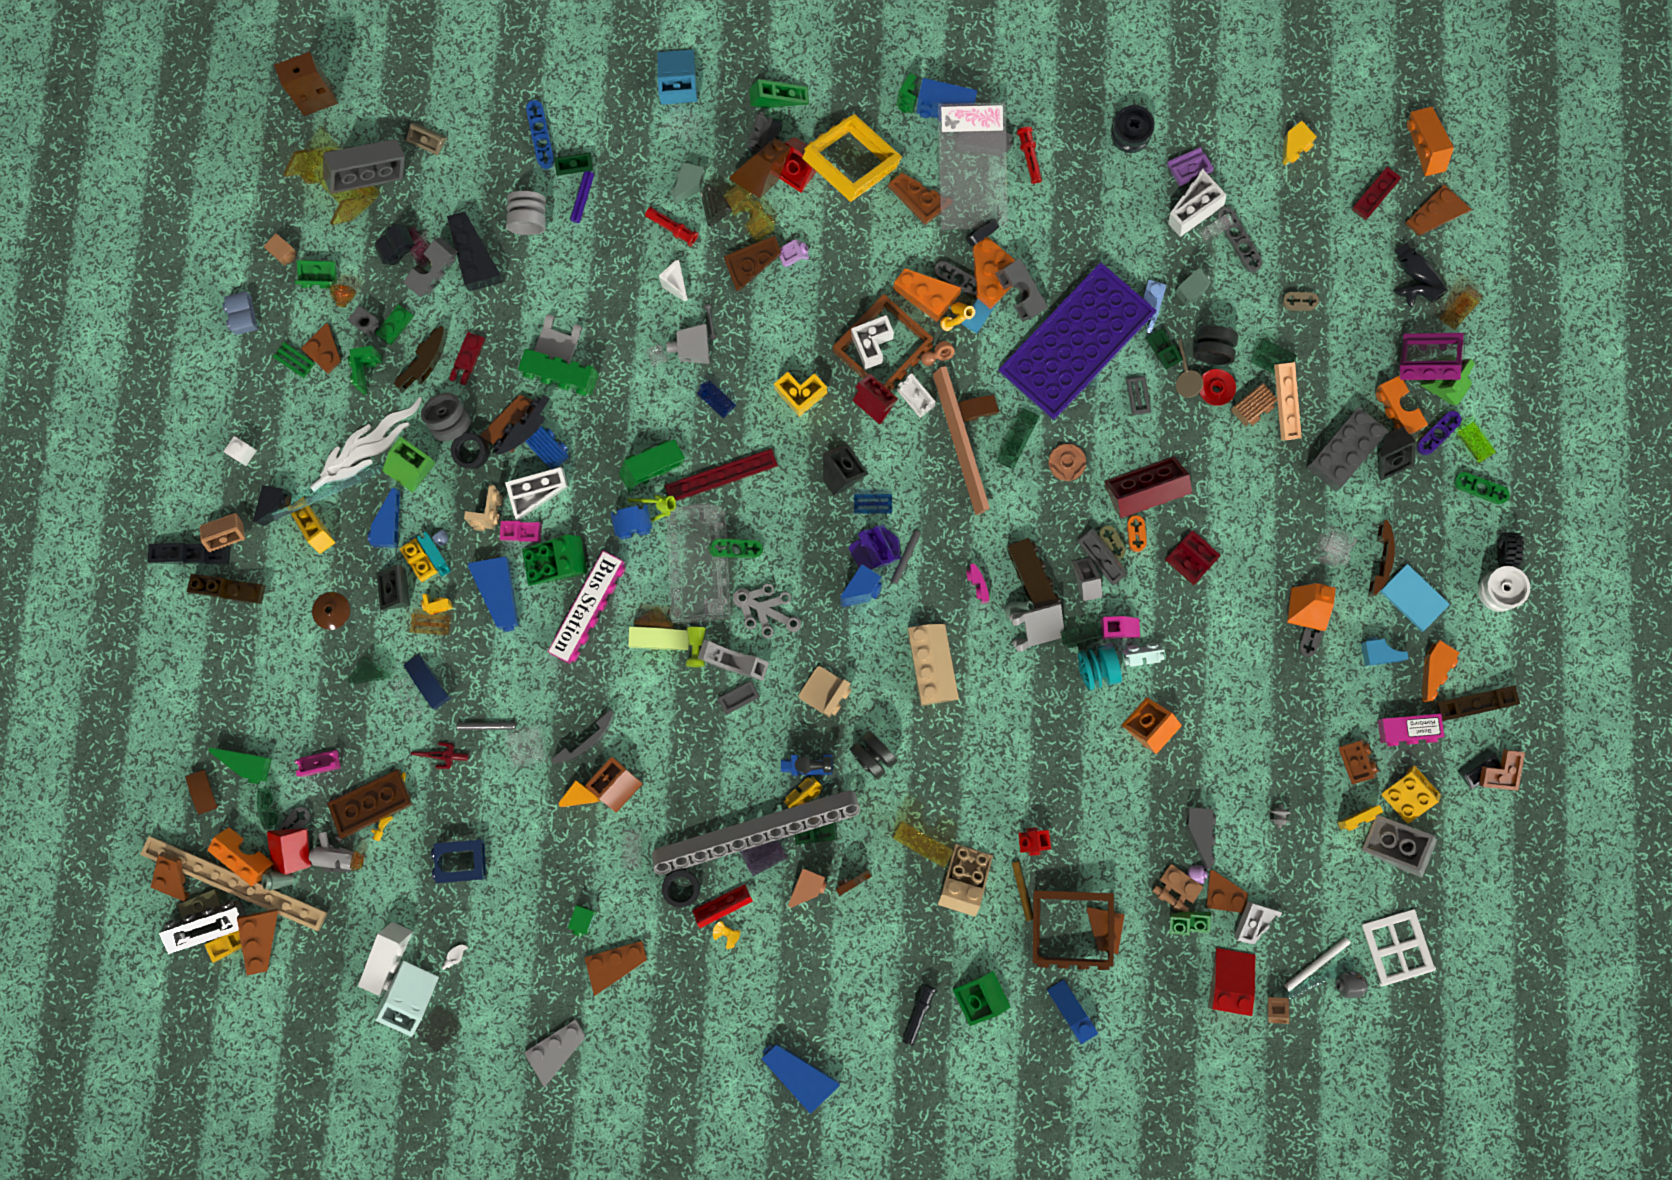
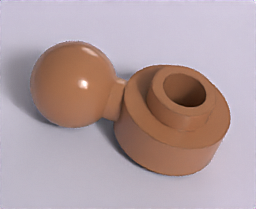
M940 342L936 345L934 352L928 351L921 355V362L925 366H931L937 358L941 361L949 360L954 355L955 350L950 342Z

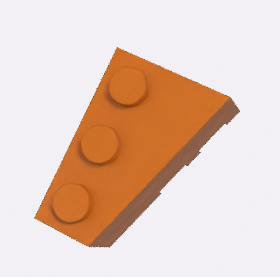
M1433 107L1412 111L1407 121V129L1411 132L1424 175L1429 176L1445 172L1454 146Z

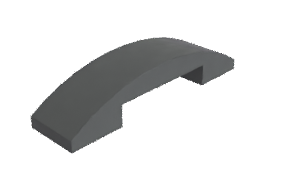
M610 710L596 722L600 729L572 753L569 749L564 748L550 761L553 764H562L577 759L590 751L608 732L615 718V713Z

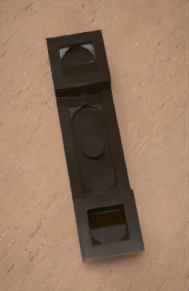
M1515 685L1437 702L1442 721L1520 704Z

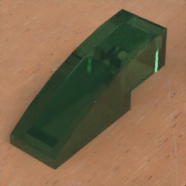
M1025 408L1022 409L996 462L1011 469L1015 468L1040 418L1039 415Z

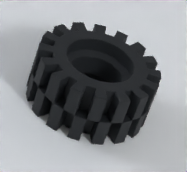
M1502 532L1497 541V561H1499L1498 565L1501 567L1513 566L1517 568L1522 563L1525 547H1523L1524 541H1522L1523 536H1521V533Z

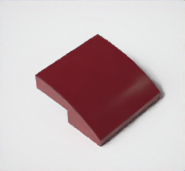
M1192 530L1165 561L1194 586L1221 555Z

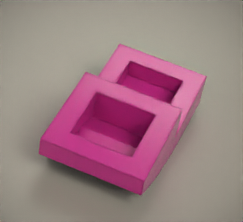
M501 521L499 540L541 542L542 523Z

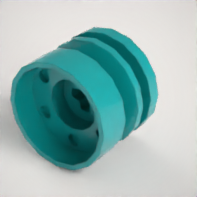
M1111 643L1097 647V656H1095L1092 649L1087 650V655L1084 651L1078 652L1079 673L1088 691L1094 690L1095 685L1098 689L1102 688L1103 678L1108 686L1122 682L1119 660Z

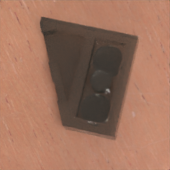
M709 183L700 191L707 225H715L732 211L715 183Z

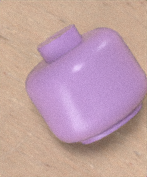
M1193 865L1189 867L1188 876L1197 883L1204 884L1205 878H1208V872L1204 871L1202 865Z

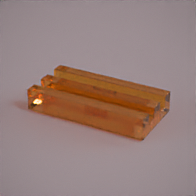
M411 614L412 621H410L411 629L409 633L449 636L450 616ZM416 618L446 620V623L417 622ZM415 626L445 628V631L415 629Z

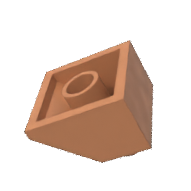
M803 868L788 907L792 908L817 897L819 893L823 894L827 886V882L824 881L826 877Z

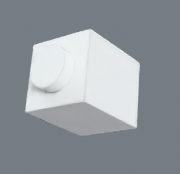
M234 436L223 452L247 466L257 450Z

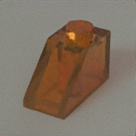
M1468 284L1439 319L1455 330L1479 304L1483 295Z

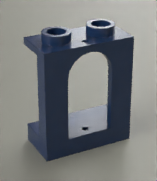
M484 840L434 844V848L431 849V858L435 864V868H432V878L435 880V883L486 879ZM473 850L474 870L442 871L441 855L447 852Z

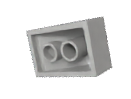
M1376 815L1362 851L1401 870L1423 877L1437 841L1434 835Z

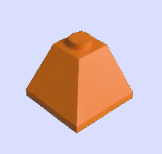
M1318 583L1291 588L1287 623L1325 631L1334 606L1336 588Z

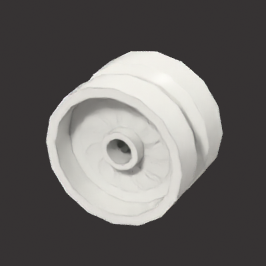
M1503 566L1487 573L1478 585V595L1481 602L1487 608L1497 612H1504L1522 605L1530 594V583L1527 576L1520 569L1513 566Z

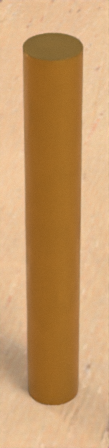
M1019 861L1014 862L1012 867L1025 919L1030 921L1033 920V915Z

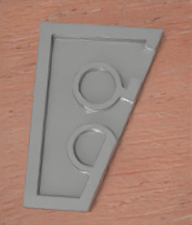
M577 1020L572 1021L524 1052L544 1087H546L586 1037Z

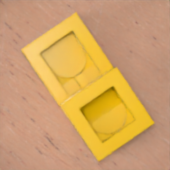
M239 930L204 944L212 963L242 949Z

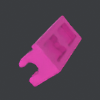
M337 749L295 760V764H298L299 770H296V776L298 777L311 776L341 768Z

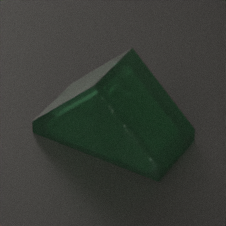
M364 657L348 678V683L354 685L391 679V674L372 660Z

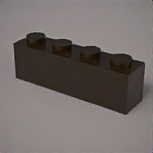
M1026 538L1008 546L1006 550L1028 600L1034 605V609L1056 603L1061 604L1058 594H1054L1051 588L1053 587L1051 578L1045 575L1043 560L1037 557L1036 552L1038 550L1034 541L1031 542L1029 538Z

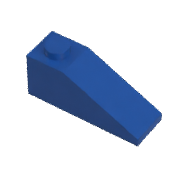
M396 488L391 489L371 524V531L368 532V542L373 547L397 548L400 491Z
M1064 979L1047 989L1080 1044L1085 1043L1098 1034Z

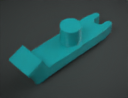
M426 532L423 533L425 535L424 539L418 535V541L440 576L443 577L451 572L430 536Z

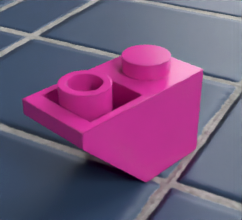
M1116 616L1103 617L1100 620L1101 639L1140 638L1139 618Z

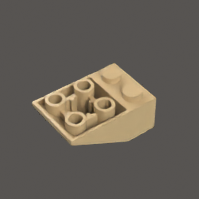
M955 844L938 905L976 917L981 905L993 855Z

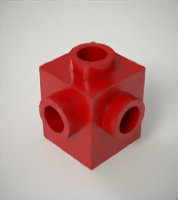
M1038 827L1026 828V832L1018 833L1020 853L1028 852L1029 856L1041 855L1040 851L1051 850L1049 830L1038 831Z

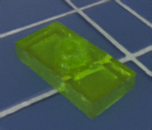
M1474 421L1456 433L1478 463L1496 453Z

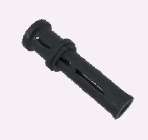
M923 983L920 986L922 989L918 999L914 1001L916 1007L902 1039V1042L914 1046L925 1014L931 1009V1001L934 994L938 991Z

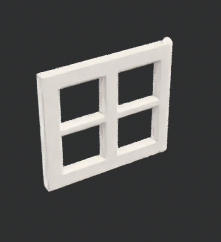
M1415 909L1362 924L1380 979V986L1436 970ZM1410 920L1415 938L1399 943L1393 924ZM1388 926L1394 945L1378 949L1372 930ZM1418 946L1424 965L1408 970L1402 951ZM1397 953L1403 971L1387 976L1381 957Z

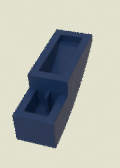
M417 654L403 665L432 709L437 710L451 699L420 654Z

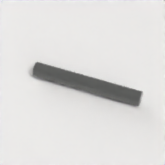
M914 530L890 582L898 584L919 540L920 532Z
M516 722L457 723V730L516 729Z

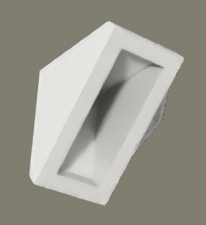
M676 260L659 275L662 288L681 300L688 301L680 262Z

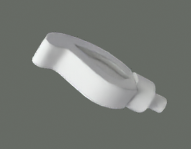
M459 945L451 949L441 968L445 970L447 967L449 968L451 965L459 963L462 960L463 951L467 950L468 947L466 945Z

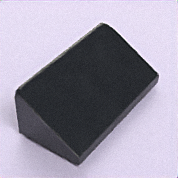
M1486 749L1457 770L1471 790L1479 785L1482 766L1500 768V761L1495 752Z

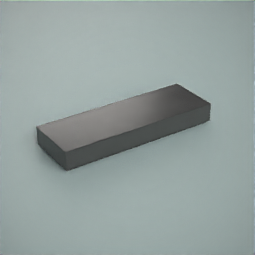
M1094 529L1088 531L1078 540L1079 544L1112 586L1129 574Z

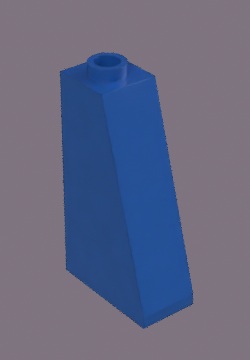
M505 556L468 563V568L496 627L500 630L503 629V632L515 630L514 627H518L519 622L509 559Z
M778 1043L774 1046L770 1044L762 1051L764 1054L762 1060L810 1114L840 1086L836 1079Z

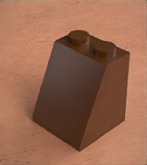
M774 138L736 170L729 179L761 198L778 182L790 147Z

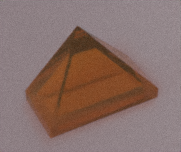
M659 607L651 609L634 620L635 626L674 629L673 623Z

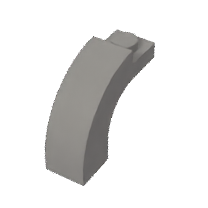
M707 640L703 641L698 659L715 667L762 681L769 662L758 657L738 653Z

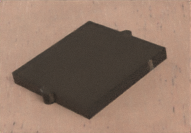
M439 1004L418 1025L415 1031L424 1039V1043H428L438 1053L462 1026L453 1018L452 1013L449 1014Z

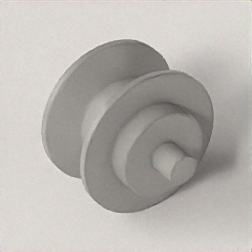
M1279 805V808H1275V811H1270L1274 814V818L1270 819V821H1274L1278 828L1282 829V825L1290 822L1286 819V815L1291 814V812L1283 809V805Z

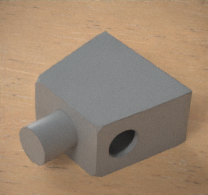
M706 324L679 330L676 332L677 341L666 342L667 353L678 352V358L681 362L710 363Z

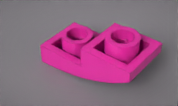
M970 564V569L966 570L967 581H971V586L979 585V588H976V598L980 599V603H989V593L985 580L977 566Z

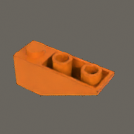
M1441 640L1434 642L1424 657L1422 702L1424 703L1430 700L1433 701L1439 693L1437 691L1440 684L1443 685L1448 679V671L1450 668L1453 669L1458 663L1457 657L1460 653Z

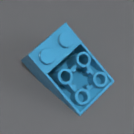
M694 49L657 52L658 90L661 105L698 102Z

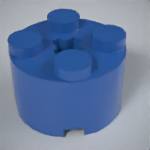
M643 505L644 509H639L638 506L617 510L616 515L614 512H611L615 536H618L620 540L632 538L631 534L634 533L639 534V536L650 534L652 523L648 506Z

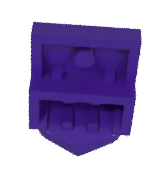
M877 525L872 529L863 530L858 533L860 539L849 545V550L859 568L863 564L870 570H874L901 559L900 539L890 530L886 529L884 525Z

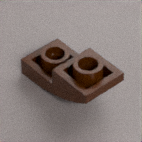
M994 395L977 397L958 403L963 422L974 421L979 417L992 416L999 413Z
M205 769L186 775L185 779L198 815L218 808Z

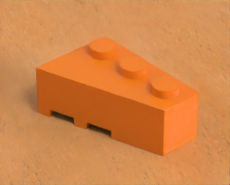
M905 268L895 280L893 290L934 321L938 322L960 295L961 287Z

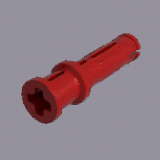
M1027 126L1018 129L1016 134L1020 138V150L1025 155L1031 184H1035L1043 180L1035 153L1036 142L1033 141V129ZM1031 159L1033 160L1035 171H1033Z
M653 207L647 209L645 217L672 232L676 239L680 238L685 241L689 247L697 240L699 235L697 231L693 232L688 229L684 223L678 224Z

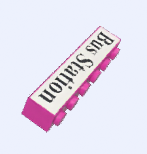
M602 551L548 650L549 654L570 665L572 661L575 662L580 655L578 650L581 644L585 645L589 638L588 631L591 627L594 628L599 619L597 618L599 611L605 609L608 603L606 598L609 594H613L617 586L615 584L617 578H621L626 570L624 561Z

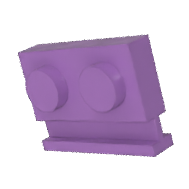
M1201 147L1167 163L1179 186L1197 179L1202 169L1207 174L1213 172V166L1202 152Z

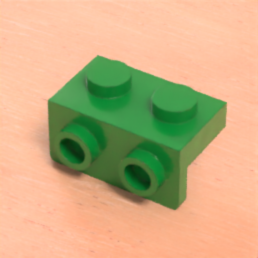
M297 260L298 279L295 280V284H301V288H312V285H319V288H331V285L337 284L336 261Z

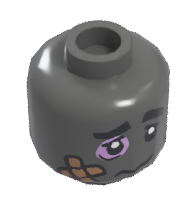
M1342 972L1335 982L1336 990L1344 998H1361L1368 989L1367 979L1359 972Z

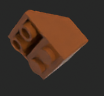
M611 757L585 786L598 799L617 813L643 783L617 759Z

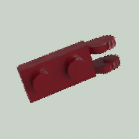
M467 332L450 373V381L454 382L457 379L458 372L461 369L464 372L460 379V384L466 385L486 339L484 337Z

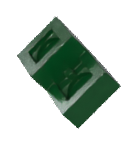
M1163 328L1145 338L1166 370L1183 361L1175 344H1171Z
M835 822L795 834L796 845L837 840Z

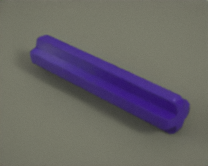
M591 171L583 173L570 216V220L573 223H580L594 178V174Z

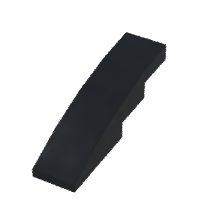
M202 543L148 544L147 563L229 564L230 545L208 552Z

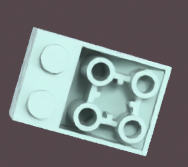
M403 960L374 1013L375 1021L412 1037L424 1015L439 977Z

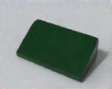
M590 152L554 158L557 176L593 171V160Z

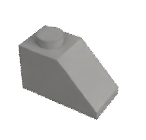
M1089 557L1072 561L1083 601L1102 597L1101 578L1092 559Z

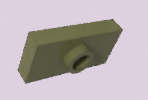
M214 889L177 906L183 918L187 914H197L208 907L213 906L215 908L222 904L217 890Z

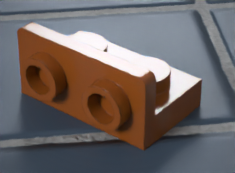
M1363 739L1338 747L1352 785L1377 777L1379 769L1376 762L1371 760L1370 754H1372V750L1368 742L1365 743Z

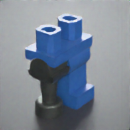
M832 754L824 755L823 760H810L805 756L799 758L798 755H791V759H781V772L791 773L793 777H799V773L802 775H832Z

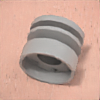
M516 191L507 195L508 204L506 209L509 213L506 215V228L508 231L519 235H537L546 230V217L543 215L546 212L545 196L532 191Z

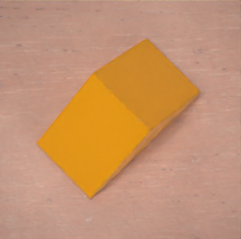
M575 781L560 800L559 807L601 801L579 781Z

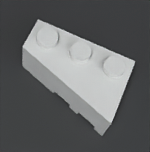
M1202 169L1186 194L1182 196L1171 211L1168 224L1181 237L1222 208L1225 204L1226 194Z
M561 467L505 482L516 520H520L569 487L564 469Z
M391 922L377 934L358 987L378 996L385 990L387 991L392 982L391 978L397 971L400 964L399 961L411 938L412 930Z

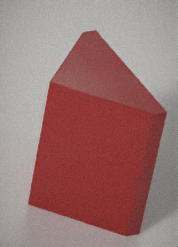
M307 828L267 831L270 860L274 863L272 870L286 875L311 867Z

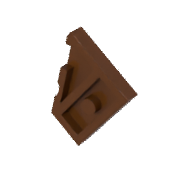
M867 870L850 881L846 878L837 883L838 888L835 890L841 896L871 878L872 875Z

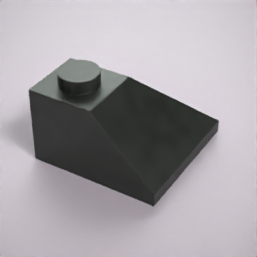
M1403 426L1385 435L1379 457L1380 481L1414 466L1416 441Z
M848 444L823 454V481L833 495L844 492L869 474Z

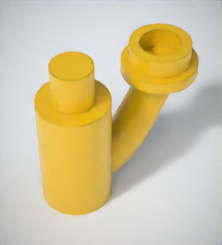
M960 302L952 304L951 310L957 317L953 319L951 317L942 318L940 326L943 330L949 331L953 326L962 323L965 319L973 318L975 315L974 307Z

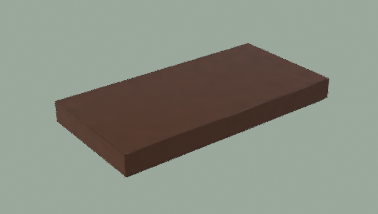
M396 769L328 802L327 805L339 838L343 839L412 806L413 803L399 769Z

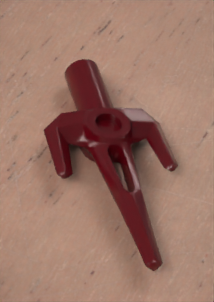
M438 742V745L447 747L445 751L411 752V755L444 760L445 765H436V769H450L453 760L468 761L469 753L454 752L453 743ZM430 754H442V757L431 756Z

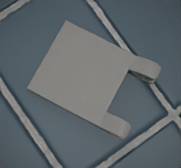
M547 314L534 351L549 355V359H553V357L562 358L569 364L581 336L580 331H583L581 325L575 324L571 336L552 330L555 317Z
M1060 603L1027 612H1014L1009 615L1010 621H1012L1014 626L1020 625L1023 622L1025 624L1027 639L1020 638L1013 641V645L1018 652L1024 651L1030 646L1065 637Z

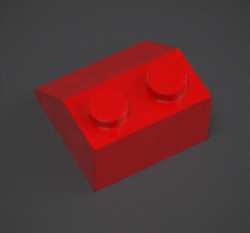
M793 137L784 143L790 149L779 179L802 193L817 171L802 159L805 153L804 148L808 145Z

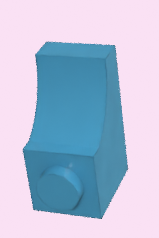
M1378 637L1366 638V642L1361 643L1365 666L1401 662L1409 659L1407 651L1401 652L1392 649L1387 645L1385 639L1378 640Z

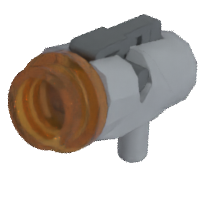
M326 832L318 834L321 847L316 846L309 854V861L312 862L313 866L322 867L324 872H351V870L356 871L362 868L364 862L363 854H360L359 851H350L341 847L335 849L334 846L329 845Z

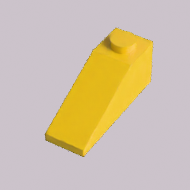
M304 497L288 507L305 539L319 554L335 544L331 534Z

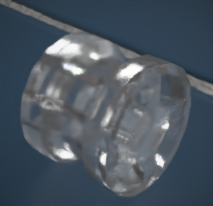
M662 345L653 346L646 351L647 357L651 359L652 367H657L669 360L668 356L663 352L664 348Z

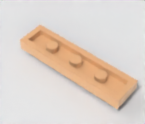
M1295 362L1274 365L1281 440L1302 438Z

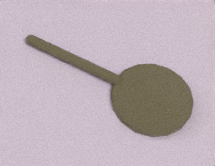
M1178 339L1185 372L1178 377L1176 390L1182 397L1191 398L1198 395L1202 390L1203 378L1197 371H1188L1182 340Z

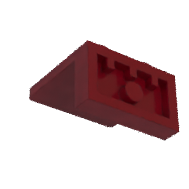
M870 374L858 382L855 388L859 391L855 395L853 402L878 424H881L898 398Z

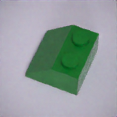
M994 971L983 974L952 989L969 1026L997 1017L1011 1008Z

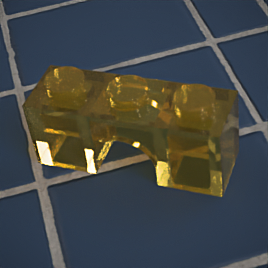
M736 185L722 196L723 203L734 216L743 211L752 214V218L745 224V228L756 243L760 242L775 231V222L769 214L766 216L762 211V205L751 198V192L740 185Z
M903 821L892 838L942 868H945L954 850L933 840Z

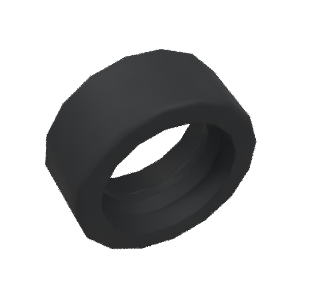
M469 432L463 433L454 439L450 449L453 461L458 466L467 469H477L483 466L488 460L490 453L487 441L482 436ZM467 440H474L479 445V456L473 462H467L461 457V446Z
M687 870L671 872L665 877L662 884L664 899L668 904L678 908H684L693 904L700 893L698 879ZM678 877H685L692 884L690 897L683 901L674 899L669 891L671 882Z

